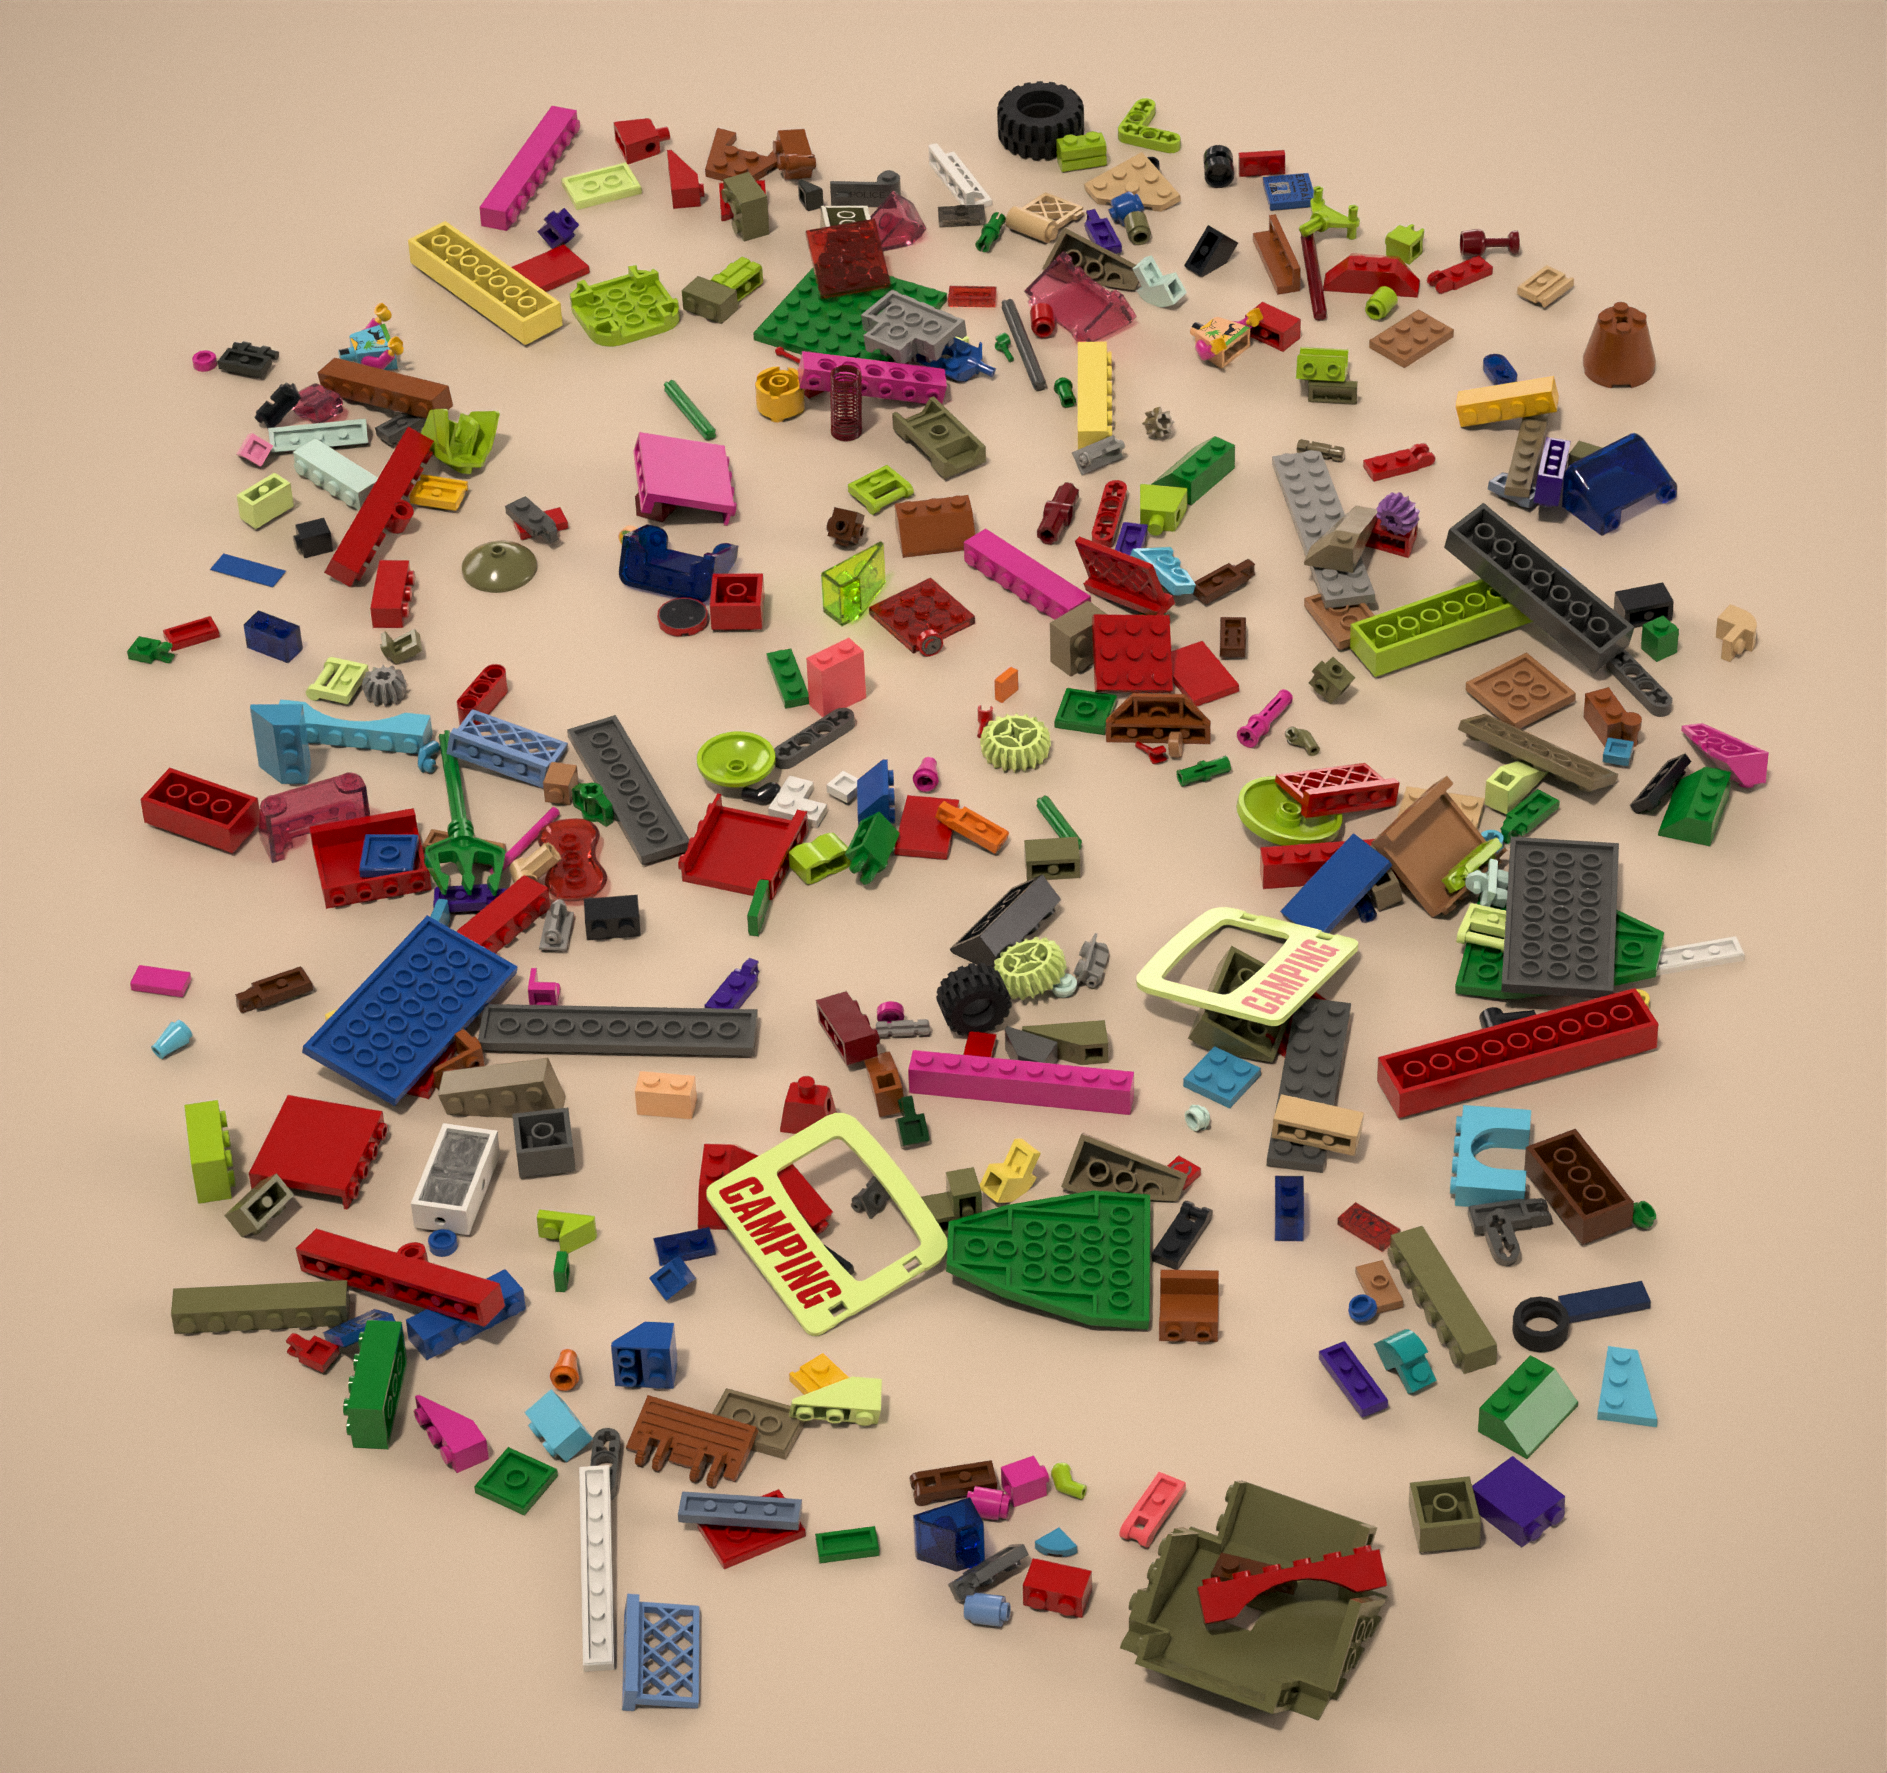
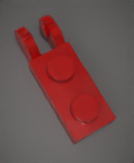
M1478 255L1442 271L1436 270L1428 275L1426 281L1432 287L1436 285L1435 290L1438 293L1444 294V292L1457 290L1492 275L1493 266Z
M1426 443L1414 444L1410 450H1399L1363 460V467L1372 481L1375 482L1418 471V469L1434 464L1436 458L1432 452H1429V447Z

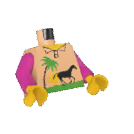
M1260 309L1250 310L1246 314L1247 317L1240 321H1229L1220 317H1214L1205 325L1195 322L1191 326L1190 334L1195 337V350L1201 360H1209L1219 368H1224L1250 347V328L1256 327L1259 321L1264 318Z

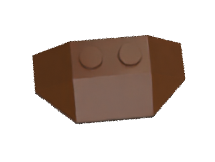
M1132 693L1106 719V742L1136 743L1139 741L1141 743L1168 744L1171 732H1182L1183 744H1210L1211 721L1185 694Z

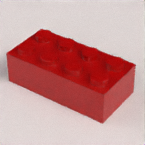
M170 767L140 799L144 823L233 853L261 822L257 797Z

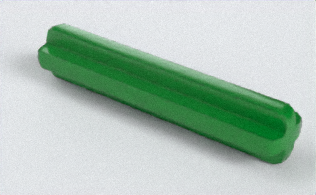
M1045 795L1042 798L1039 797L1036 800L1037 808L1060 838L1078 837L1080 850L1082 848V840L1052 800Z

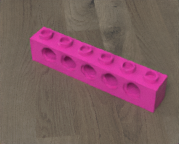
M802 351L798 367L799 388L831 392V371L840 365H852L857 367L862 373V396L924 404L928 402L929 398L934 396L941 404L943 403L947 388L945 369ZM840 372V373H837V374L834 375V376H836V375H839V374H845V373H846V374H852V375H854V376H857L856 374H853V373H850V372ZM845 375V376H839V377H836V378H835V379H837V378H840V377H849V378H853V379L856 380V378H854V377H852V376H847V375ZM840 379V380H837V381H853V380H850V379Z

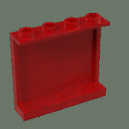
M717 793L713 803L708 804L706 816L703 820L699 821L695 836L689 839L687 851L679 858L678 869L681 870L682 881L753 896L758 881L769 880L770 900H773L790 868L789 852L797 845L802 844L808 833L807 811L797 809L792 820L724 807L722 806V796Z
M414 808L309 826L326 909L432 890L430 872L424 864V853ZM365 834L418 835L419 845L415 869L379 877H360L359 868Z
M287 1095L249 1171L251 1190L260 1181L277 1173L287 1187L342 1197L343 1207L348 1210L352 1200L358 1197L362 1179H366L368 1176L371 1160H375L377 1157L378 1146L381 1140L386 1138L388 1125L384 1123L383 1111Z

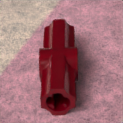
M1065 482L1062 486H1059L1052 501L1047 500L1045 504L1043 519L1037 529V538L1041 539L1044 544L1052 545L1054 541H1058L1064 526H1069L1072 521L1073 508L1079 498V489L1073 483Z

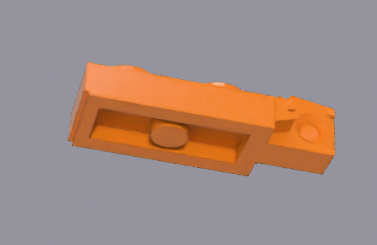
M943 801L938 807L936 819L993 853H996L1008 839L1009 831L965 806L962 809L955 808Z

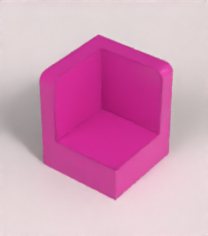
M531 968L528 984L529 1005H558L560 984L556 982H538L537 968Z

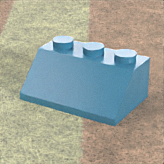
M251 704L250 712L259 767L281 784H308L311 758L303 704Z

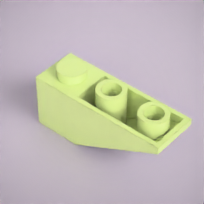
M1517 761L1500 766L1486 780L1485 805L1507 814L1549 771L1536 770L1532 767L1533 764L1527 761Z
M852 1376L794 1398L791 1402L789 1417L797 1418L801 1421L817 1419L826 1420L830 1423L855 1422L862 1426L878 1424L881 1412L882 1379Z

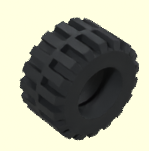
M970 963L966 967L962 965L955 972L951 971L948 973V977L943 978L940 982L941 986L937 988L938 995L936 999L951 1031H957V1034L961 1036L965 1034L968 1036L971 1031L985 1033L990 1030L991 1032L996 1029L995 1026L1001 1025L1004 1022L1003 1018L1008 1017L1012 1003L998 970H995L991 965L986 967L985 963H979L978 965Z

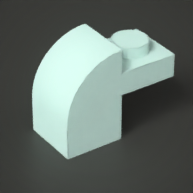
M1152 255L1145 257L1132 269L1141 284L1137 292L1147 303L1157 307L1174 305L1187 293L1177 273L1162 275Z

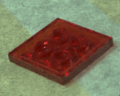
M875 219L806 230L805 235L821 299L890 287L891 283Z
M928 578L869 607V615L913 654L919 651L916 646L918 636L926 630H935L942 639H945L975 624V615L932 578Z

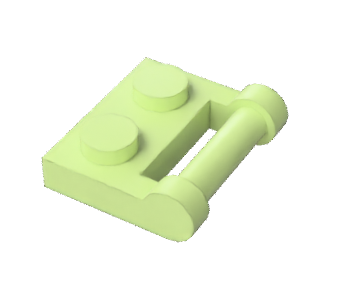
M329 657L324 663V669L315 683L307 688L306 696L313 701L321 698L348 704L362 684L365 673L369 671L368 665ZM335 673V675L326 687L325 684L327 683L331 675Z
M1471 903L1458 930L1456 942L1460 944L1468 942L1495 948L1504 953V939L1470 932V930L1505 938L1506 911Z

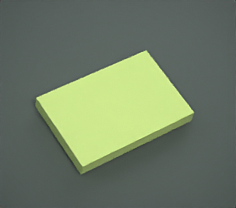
M626 162L561 179L562 186L576 210L642 194L641 186Z

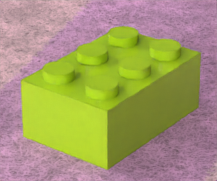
M218 1100L186 1104L184 1107L190 1160L198 1204L232 1199L231 1187H235L236 1182L234 1170H228V1167H233L231 1150H226V1147H231L229 1130L223 1131L224 1127H228L226 1111H220Z

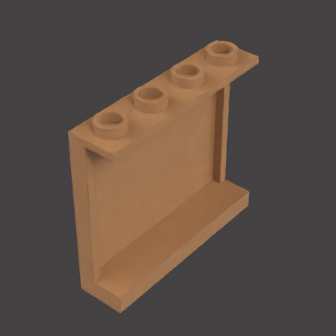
M1448 776L1432 784L1371 842L1376 850L1391 862V868L1432 918L1440 913H1443L1444 916L1457 906L1455 904L1457 899L1460 901L1472 892L1465 885L1461 889L1449 893V890L1441 880L1478 845L1486 842L1484 837L1446 792L1453 785ZM1506 848L1495 852L1496 858L1494 860L1498 861V865L1502 863L1500 857L1507 851ZM1489 863L1478 867L1482 873L1488 870Z

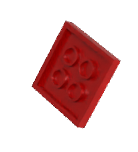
M1094 614L1092 616L1095 692L1171 693L1173 691L1170 615Z

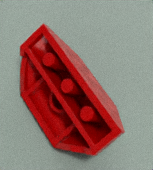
M1351 253L1326 272L1323 291L1374 294L1379 287L1386 286L1391 288L1397 296L1418 298L1420 279L1399 256Z
M704 1144L698 1192V1229H728L708 1202L707 1189L712 1183L755 1159L758 1155L737 1144Z

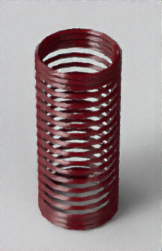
M840 365L835 367L830 373L831 435L840 441H853L862 434V373L857 367L852 365ZM840 372H850V373L856 374L857 376H854V375H852V374H846V373H845V374H839V375H836V376H834V375L837 374V373H840ZM845 375H847V376H852V377L856 378V380L853 379V378H849V377H840V378H837V379H835V378H836V377H839V376H845ZM840 379H850V380H853V381H837V380H840ZM852 425H854L853 427H849V428H841V427H838V426H852ZM857 427L856 429H854V430H852V431H839V430H836V429H835V428H838V429H841V430H849V429H853V428ZM858 430L857 432H855V433H853V434H849V435H841V434L836 433V432H839V433H852V432Z

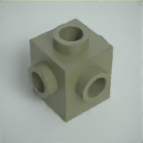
M1332 657L1326 663L1321 661L1312 670L1314 676L1309 681V684L1318 694L1332 704L1347 690L1355 677L1343 664Z

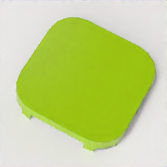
M637 265L628 266L627 275L590 286L585 280L577 282V288L570 293L573 315L589 338L601 346L614 347L667 332L679 323L677 298L672 299L659 281V272L654 268L650 272L647 270H637Z

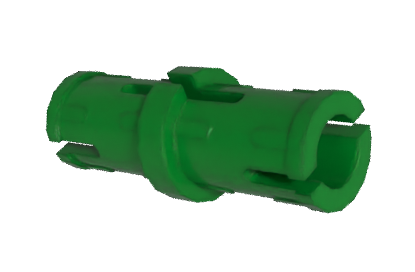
M994 212L988 224L983 226L982 234L975 243L979 251L985 245L982 252H988L993 241L998 239L1000 229L1006 221V217L1002 213L996 219L999 212Z
M1226 755L1208 762L1202 760L1197 762L1195 766L1177 770V780L1181 786L1199 780L1207 781L1212 776L1230 772L1231 764Z

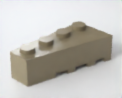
M549 1058L444 1071L438 1097L447 1115L513 1118L512 1114L564 1108L566 1098Z

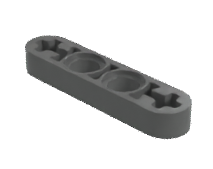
M1626 650L1620 652L1606 664V668L1652 715L1664 717L1672 712V697ZM1634 673V674H1637L1638 676H1636V677H1629V676H1627L1626 674ZM1649 688L1652 691H1642L1640 689Z
M838 708L775 747V766L780 769H790L851 731L855 726L854 712L848 708ZM823 730L830 731L827 734L818 733L819 731ZM804 742L810 743V745L808 746H799L798 744Z

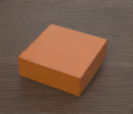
M1010 667L994 680L995 700L1003 703L1018 691L1017 669Z

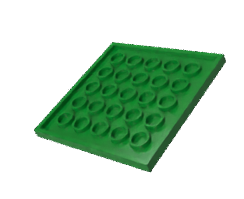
M823 256L753 332L754 340L774 347H782L784 350L802 355V351L894 362L895 360L890 354L884 356L880 353V349H875L872 353L866 351L863 335L867 331L863 330L861 315L891 290L914 298L918 302L926 303L938 310L947 302V293L854 266L853 264L832 261Z

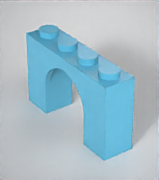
M1463 1105L1462 1116H1457L1455 1132L1461 1134L1460 1136H1455L1454 1153H1459V1156H1453L1452 1173L1457 1174V1177H1451L1450 1194H1455V1206L1469 1207L1515 1199L1525 1200L1526 1171L1488 1167L1476 1160L1474 1156L1489 1148L1526 1150V1147L1529 1146L1531 1110Z

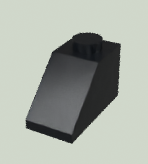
M1208 225L1184 266L1204 277L1228 262L1238 242Z

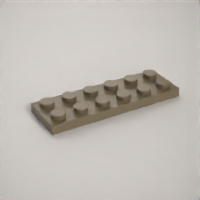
M1486 713L1460 721L1458 730L1466 733L1467 738L1486 742L1489 748L1496 751H1505L1510 754L1511 758L1517 761H1527L1533 764L1532 767L1536 770L1549 771L1555 774V778L1564 782L1571 781L1577 784V788L1582 791L1592 792L1593 790L1616 783L1617 773Z

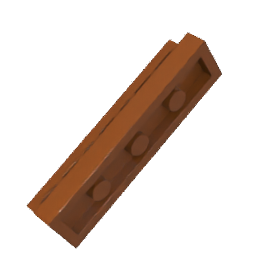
M1276 214L1269 215V231L1253 233L1254 245L1277 295L1300 291L1301 268Z

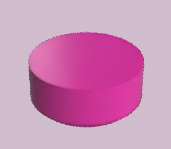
M199 351L192 357L193 367L197 371L206 372L217 366L216 355L211 351Z
M894 1001L880 1004L877 1007L878 1022L887 1021V1023H891V1021L904 1020V1007Z

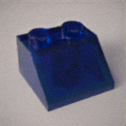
M970 1497L913 1515L915 1556L918 1560L956 1572L972 1568L985 1560L984 1523Z

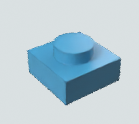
M1608 738L1602 762L1629 766L1634 742Z

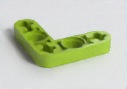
M1142 98L1137 100L1118 126V140L1122 143L1164 153H1176L1181 148V137L1179 134L1148 127L1156 114V104L1152 99Z

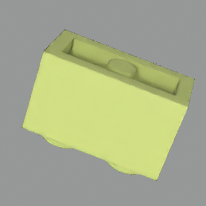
M276 473L271 474L237 495L240 519L255 529L294 506L291 483Z

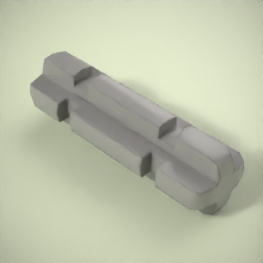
M919 1019L918 1022L913 1020L891 1021V1023L879 1021L876 1023V1030L879 1037H888L889 1034H892V1037L914 1036V1033L928 1035L930 1033V1024L927 1019Z

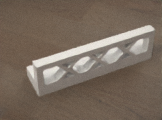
M937 143L928 145L929 165L966 213L992 206V199L955 152L945 154Z

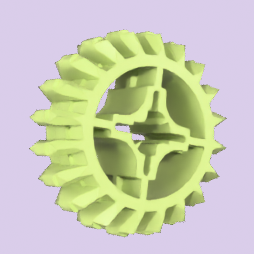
M1006 713L1004 718L997 716L995 721H989L988 726L983 727L980 746L983 757L987 759V763H993L994 768L1002 767L1003 771L1012 769L1013 772L1017 769H1022L1025 772L1027 767L1035 769L1036 764H1042L1043 759L1048 758L1051 739L1048 728L1044 726V722H1038L1037 717L1029 718L1028 714L1019 716L1017 713L1015 716H1009Z
M1038 937L1032 940L1026 938L1024 942H1016V945L1013 947L1008 946L1006 952L1000 953L1001 958L994 961V968L1000 973L1012 999L1020 997L1024 1000L1028 996L1034 998L1037 994L1043 995L1046 990H1053V985L1060 983V978L1065 976L1064 970L1067 969L1062 949L1054 940L1049 941L1047 937L1041 940Z

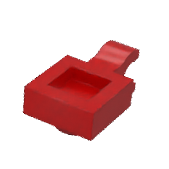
M292 1333L286 1340V1343L291 1345L287 1349L289 1355L298 1357L300 1363L322 1373L326 1371L339 1355L338 1345L315 1335L309 1341L296 1333Z

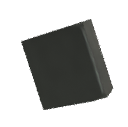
M802 179L798 180V196L805 209L812 211L824 206L822 188Z

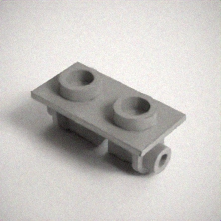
M1112 435L1072 452V455L1081 475L1123 458L1121 452L1125 448V444L1122 440H1117Z
M558 899L551 904V911H547L539 950L566 951L574 912H567L565 902Z
M1097 933L1094 934L1090 942H1084L1079 952V956L1083 958L1078 961L1073 973L1077 976V986L1082 981L1088 987L1094 988L1101 982L1109 949L1105 943L1096 942Z

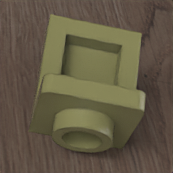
M416 629L394 640L386 631L381 633V651L386 658L390 657L396 665L416 656L422 651L420 634Z

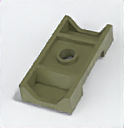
M934 396L929 398L922 412L905 419L898 412L892 413L893 429L905 441L912 439L931 458V466L944 479L986 462V446Z

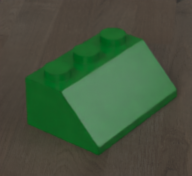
M1214 436L1191 449L1151 485L1187 488V504L1192 506L1235 469V445Z
M1705 766L1680 779L1676 784L1658 831V836L1711 846L1729 798L1731 772Z
M1530 1355L1479 1408L1478 1432L1528 1459L1578 1407V1401L1555 1368Z

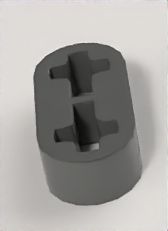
M1493 1211L1484 1220L1483 1232L1495 1262L1502 1266H1510L1516 1262L1520 1246L1508 1216L1503 1212ZM1493 1220H1496L1497 1224H1503L1500 1229L1501 1235L1498 1234L1496 1227H1490ZM1502 1242H1504L1507 1250H1513L1510 1257H1507L1505 1253L1500 1254L1503 1247Z

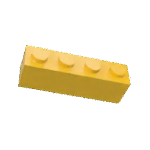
M1554 376L1458 391L1455 407L1460 426L1466 427L1557 412L1559 394Z

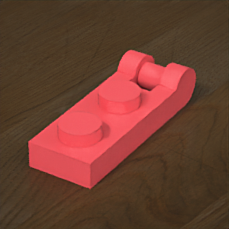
M1158 1472L1123 1522L1119 1536L1127 1540L1135 1539L1139 1545L1148 1548L1154 1539V1535L1185 1492L1186 1482ZM1141 1524L1145 1527L1142 1530L1140 1528H1137V1525Z

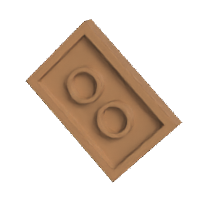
M1418 309L1370 339L1369 348L1399 366L1406 368L1453 338L1454 329Z
M1320 593L1304 598L1305 608L1339 650L1350 647V628L1352 623L1375 616L1365 603L1325 609Z

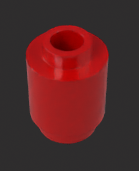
M1038 303L1030 310L1031 329L1038 337H1048L1055 329L1053 308L1046 303Z

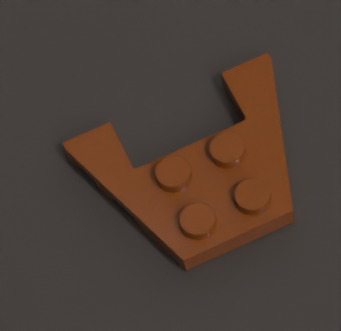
M717 128L705 167L706 177L723 181V179L749 172L755 181H758L765 177L767 171L771 168L778 169V155L774 154L773 151L768 156H764L754 151L738 149L732 146L737 140L736 132Z

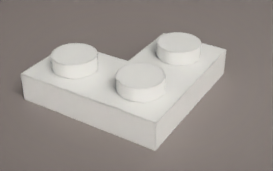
M789 776L769 806L768 815L792 820L797 809L807 811L808 827L817 829L827 814V804L808 800L814 790L813 781Z

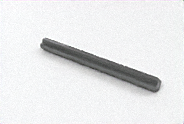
M1004 299L1001 302V308L1032 386L1037 391L1039 389L1043 390L1046 387V380L1016 305L1012 299Z

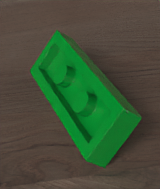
M792 649L766 653L767 663L785 709L808 705L809 694Z

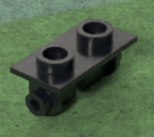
M287 382L284 385L281 384L270 396L271 400L275 403L272 404L266 401L256 411L254 418L259 423L264 421L267 429L278 425L301 399L294 383L291 385Z

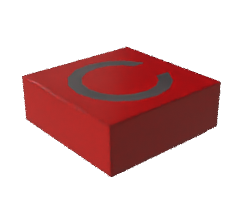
M1179 1155L1167 1165L1188 1174L1182 1189L1183 1191L1201 1175V1168Z

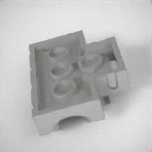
M894 290L888 292L861 315L863 330L867 331L863 335L866 351L872 353L875 349H880L882 355L888 356L890 354L896 363L912 365V362L917 361V353L924 355L928 363H931L933 360L937 361L941 357L945 345L950 347L955 343L954 337L963 339L967 335L964 319L935 309V307L926 303L918 302L916 299L899 294Z

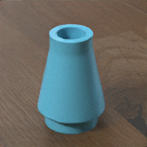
M177 1020L175 1023L170 1022L156 1043L151 1046V1049L157 1057L163 1059L166 1055L190 1042L189 1039L193 1036L192 1032L181 1020Z

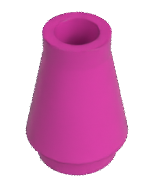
M925 757L913 775V783L920 791L928 792L934 789L939 782L937 761L932 757Z

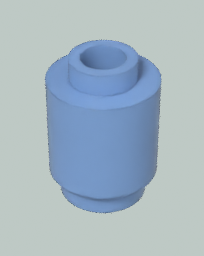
M983 1593L966 1596L964 1619L971 1620L972 1624L1002 1627L1004 1621H1008L1010 1618L1011 1605L1006 1602L1005 1596Z

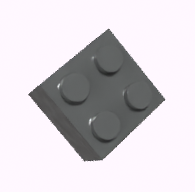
M568 1107L512 1114L519 1178L576 1171Z

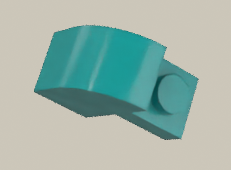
M1404 1329L1374 1343L1385 1369L1396 1368L1408 1394L1437 1381L1424 1355L1428 1353V1350L1413 1331Z

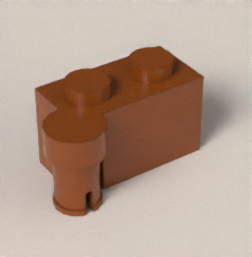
M805 129L778 130L776 140H773V152L778 155V169L782 170L784 179L811 178L813 169L816 168V157L811 152Z
M1609 687L1585 693L1584 719L1603 746H1606L1608 738H1622V740L1633 741V748L1638 745V732L1642 726V717L1635 712H1626Z

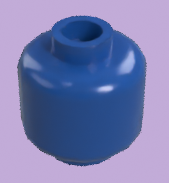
M1129 191L1111 200L1112 208L1108 209L1113 222L1118 221L1123 226H1125L1124 218L1126 215L1134 211L1142 212L1145 210L1138 194L1134 195Z

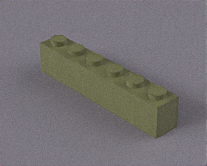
M1419 1226L1391 1235L1390 1248L1387 1250L1389 1260L1398 1267L1401 1279L1404 1284H1408L1411 1288L1415 1302L1423 1307L1426 1320L1436 1328L1441 1344H1446L1452 1362L1458 1364L1464 1374L1495 1365L1497 1359L1496 1341L1424 1227Z
M347 1280L173 1288L171 1318L174 1334L338 1326L349 1321L350 1296Z

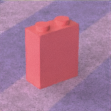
M850 638L806 658L809 705L820 716L824 717L838 708H847L866 698L864 651Z

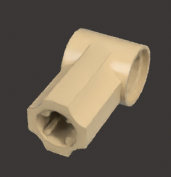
M547 842L529 857L516 859L509 867L513 883L523 875L538 882L542 875L562 860L560 854L553 845Z

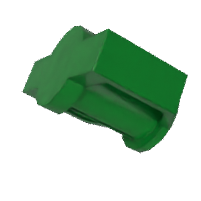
M592 782L579 783L572 788L573 806L582 812L584 820L599 822L605 827L614 822L612 803L603 794V787L600 784Z

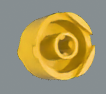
M780 366L767 368L757 375V381L755 382L756 407L762 415L769 417L772 422H782L785 418L795 416L804 411V389L799 388L798 371L794 368L787 367V371L780 370Z

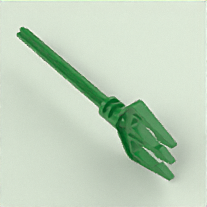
M444 730V734H439V742L451 822L447 827L448 838L425 848L424 864L443 895L447 894L449 876L441 872L440 863L452 862L456 864L462 875L461 884L468 895L472 894L475 876L472 874L473 864L492 865L493 874L488 876L487 885L492 895L496 896L504 867L505 850L485 840L475 838L473 824L466 817L458 758L446 754L450 730Z

